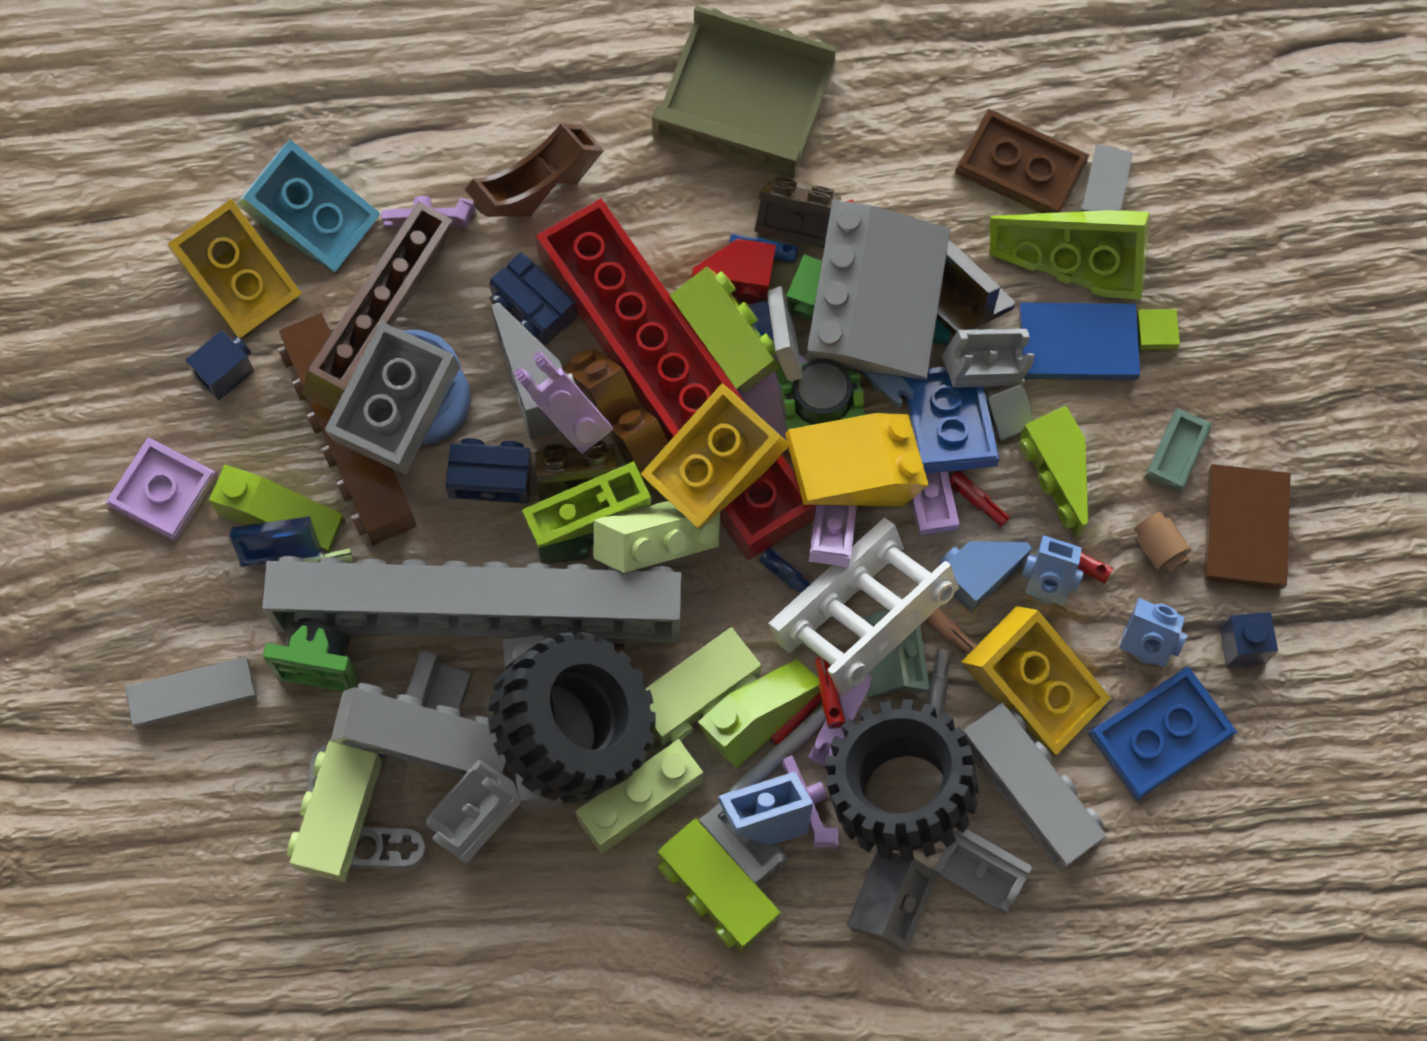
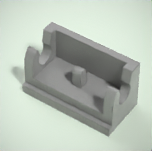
M1027 329L958 330L942 355L953 388L1022 385L1025 381L1024 376L1031 368L1035 357L1034 353L1025 354L1024 357L1022 354L1023 348L1027 346L1030 339Z
M478 759L427 816L425 822L429 828L436 832L432 837L433 840L444 849L459 857L466 864L521 803L514 782Z
M720 803L699 819L702 826L757 887L788 861V857L775 844L767 845L736 834Z
M956 828L954 831L955 842L947 848L945 847L933 871L940 877L1006 914L1033 866L968 829L962 833Z

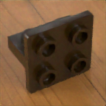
M776 177L775 182L768 181L759 194L761 201L754 232L825 248L832 200L841 201V197L834 196L833 189L823 186H812V190L797 187V181L788 178Z
M949 241L936 319L955 336L958 330H974L1012 311L1015 301L1000 288L992 277L981 270L966 253Z
M599 440L583 454L576 447L566 448V445L563 444L548 445L543 447V451L535 452L536 479L540 502L617 469L614 444H606L605 441Z

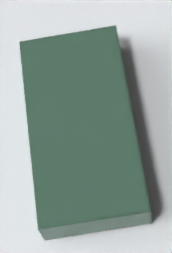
M1176 408L1144 478L1181 494L1212 423Z

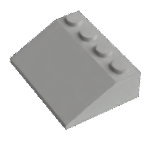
M832 200L807 348L809 361L830 359L839 363L845 369L927 380L950 228L873 205Z

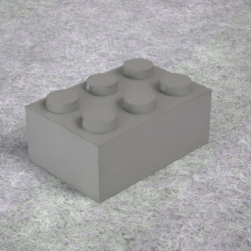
M380 321L325 428L326 433L334 442L406 475L460 369L455 355Z

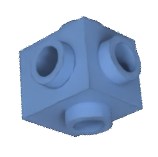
M1043 535L1036 556L1028 554L1021 577L1028 579L1025 594L1033 596L1035 600L1044 604L1056 603L1064 606L1068 593L1076 594L1082 578L1083 571L1077 569L1082 547Z
M1138 598L1123 631L1119 649L1133 654L1135 658L1143 663L1157 664L1165 667L1170 655L1173 654L1178 657L1185 643L1187 634L1181 632L1184 617L1179 615L1170 606L1164 604L1155 605Z

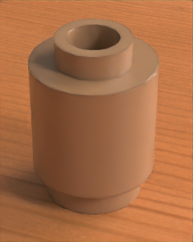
M1161 512L1147 517L1135 527L1134 530L1138 535L1137 542L1158 572L1167 570L1171 574L1189 562L1187 555L1192 549L1172 520L1165 518Z

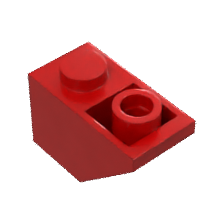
M736 239L693 267L692 278L705 267H708L716 274L722 271L736 289L731 293L733 297L741 302L751 304L758 301L767 302L776 245Z

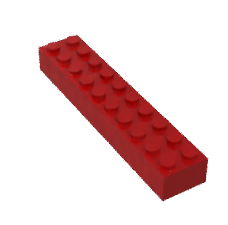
M602 198L536 235L538 256L559 287L577 303V313L607 357L623 368L640 405L658 420L668 443L722 383L745 402ZM781 454L760 478L720 511V521L748 561L812 522L817 505L803 504L796 474Z

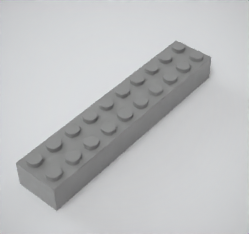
M285 556L279 558V561H267L262 609L276 632H289L291 624L295 622H309L329 626L346 634L520 638L544 635V639L548 637L552 638L559 633L570 632L575 636L581 632L593 635L595 641L602 638L606 641L680 643L681 572H673L672 568L665 566L651 567L649 571H629L623 573L612 567H608V570H591L590 566L584 564L568 565L567 569H550L549 565L543 563H530L526 565V568H509L508 564L502 562H488L484 567H471L461 561L444 562L443 566L427 565L426 562L421 560H405L402 562V565L386 564L385 561L380 559H364L361 561V564L345 563L344 560L333 557L322 558L320 562H304L303 559L298 557Z

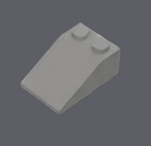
M500 303L491 305L498 341L530 440L560 431L532 400L530 394L513 374L519 367H522L540 385L549 377L539 369L533 356L541 351L558 370L562 369L560 361ZM567 374L568 377L574 382L572 374Z

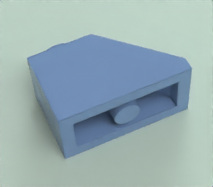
M969 541L961 550L956 546L953 547L941 559L939 564L941 565L946 561L951 565L959 589L953 596L972 613L1026 562L1032 547L1027 542Z
M796 772L719 796L718 801L736 834L767 845H773L808 833L813 802Z

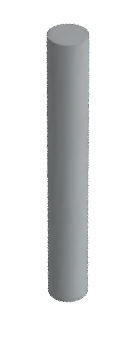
M819 708L815 710L732 785L728 792L761 783L783 763L782 759L793 754L823 726L826 720L825 713Z

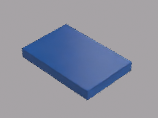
M1020 303V329H1027L1030 336L1027 346L1023 348L1022 354L1023 357L1025 354L1030 353L1035 355L1034 362L1024 376V379L1138 380L1140 364L1136 304Z
M946 367L929 368L927 380L901 376L914 392L913 399L910 400L905 395L904 398L925 474L998 466L999 455L984 387L953 388Z
M1187 666L1092 729L1088 735L1134 799L1138 801L1232 738L1237 731L1189 666Z

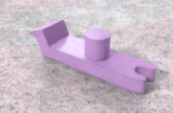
M418 196L414 199V207L420 201L431 208V199L429 197ZM461 197L455 208H432L452 219L450 227L465 229L472 215L477 213L473 201ZM413 209L382 210L381 220L383 221V227L401 228Z
M867 675L862 683L854 686L844 696L839 694L845 722L849 719L853 722L869 690L872 680L871 675ZM825 720L808 759L825 766L826 755L833 756L830 744L834 736L845 739L842 727L829 729Z
M793 756L782 759L785 773L796 772L813 802L809 828L813 835V846L833 847V850H837L838 828H824L814 804L828 799L823 784L818 782L806 787Z

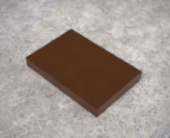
M988 108L961 157L955 173L1042 214L1061 213L1090 154Z
M1216 464L1210 466L1204 580L1284 589L1287 586L1291 473Z

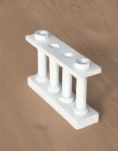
M883 518L852 546L849 567L831 565L769 622L779 646L789 654L800 644L804 643L832 665L828 672L836 690L842 696L854 686L862 683L866 675L936 609L946 604L959 589L952 567L948 562L944 561L936 570L930 573L901 552L904 547L896 526L886 518ZM887 564H892L919 584L903 600L873 578ZM859 590H863L890 611L874 627L844 605ZM833 616L861 638L845 654L815 632L829 617Z

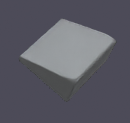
M1023 385L994 394L986 400L991 423L999 441L1021 434L1024 425L1034 420Z

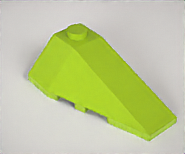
M1105 210L991 216L989 255L1031 271L1039 270L1057 277V280L1069 284L1071 282L1091 290L1090 293L1101 297L1142 299L1148 251L1149 212Z

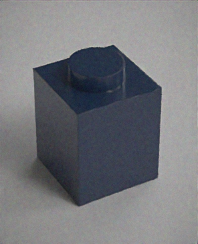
M223 330L219 331L186 359L193 375L218 401L254 372L248 359L252 355L249 348L237 336L231 340Z
M1271 612L1231 615L1220 628L1226 668L1267 664L1278 652Z

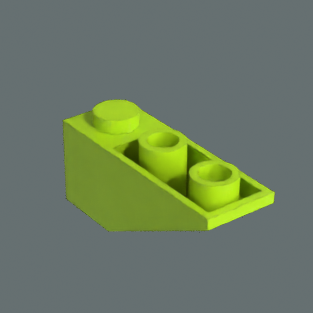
M1065 405L1025 424L1018 444L1027 462L1032 461L1039 473L1038 481L1043 492L1048 496L1052 495L1058 506L1057 514L1062 525L1066 529L1071 528L1075 537L1078 538L1082 536L1088 525L1086 438Z

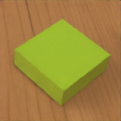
M1141 309L1137 311L1139 350L1178 349L1180 338L1177 309Z

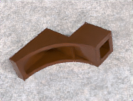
M560 123L554 132L526 157L493 175L473 178L464 190L474 200V207L487 217L532 216L556 184H578L604 150L581 124Z
M595 348L577 353L572 357L570 363L562 367L563 371L566 374H572L576 386L608 420L613 428L609 433L627 464L634 462L641 475L643 470L668 444L658 420L641 407L623 368Z

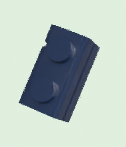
M519 253L507 264L506 268L503 267L490 279L489 286L492 295L490 301L492 304L500 303L544 345L551 342L561 330H564L578 316L577 303L524 253Z
M465 438L461 440V443H451L446 476L448 497L450 499L528 504L532 470L530 448H524V445L517 441H503L500 443V446L485 445L479 439Z

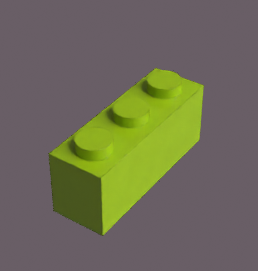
M705 267L669 296L735 388L743 393H747L781 367L776 357L774 341L767 333L763 336L760 335L753 325L758 321L755 314L745 302L739 305L731 295L736 289L722 271L716 274L708 267Z
M696 818L657 851L658 860L661 862L657 866L660 873L671 885L674 886L677 882L682 885L689 893L685 897L687 903L700 917L707 914L714 921L717 927L713 931L728 949L735 945L742 953L779 919L781 912Z

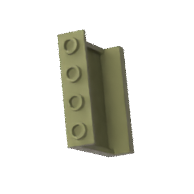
M695 5L694 23L663 103L661 106H656L652 116V136L794 179L835 67L837 47L831 46L823 40H810L794 35L786 29H774L760 25L755 20L749 18L740 19L724 14L716 8H703Z

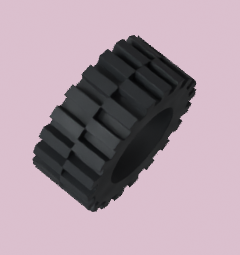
M902 700V709L893 710L891 701L881 702L882 712L872 715L869 707L859 712L861 722L858 725H855L849 719L842 726L844 740L834 736L830 744L833 756L826 755L825 768L828 776H825L827 788L839 823H842L845 833L851 840L857 836L860 848L870 853L873 846L876 845L879 856L890 860L893 850L900 851L902 861L914 860L913 850L923 848L926 858L936 854L934 843L941 840L946 848L954 843L953 829L957 828L964 833L970 824L967 812L975 814L977 808L976 794H979L971 746L968 745L966 734L962 728L958 727L955 729L951 716L944 712L939 719L937 718L935 706L924 703L922 710L916 711L913 700ZM912 756L922 758L932 763L942 773V784L936 796L927 805L913 812H886L875 807L865 797V787L872 773L883 763L897 757Z

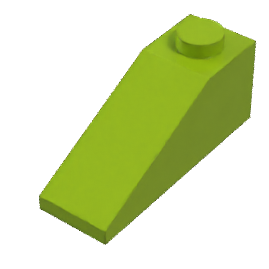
M631 462L522 509V513L538 548L593 533L594 520L650 506L651 496L635 463Z
M225 464L209 499L217 515L326 552H330L344 518L343 514L262 476Z
M795 659L728 694L698 723L709 744L737 769L820 692L818 686L820 683L819 678L798 659Z

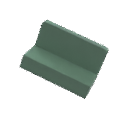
M886 609L862 619L874 627L890 611ZM920 625L867 674L872 677L866 694L867 697L877 698L895 691L912 694L929 691L930 687Z

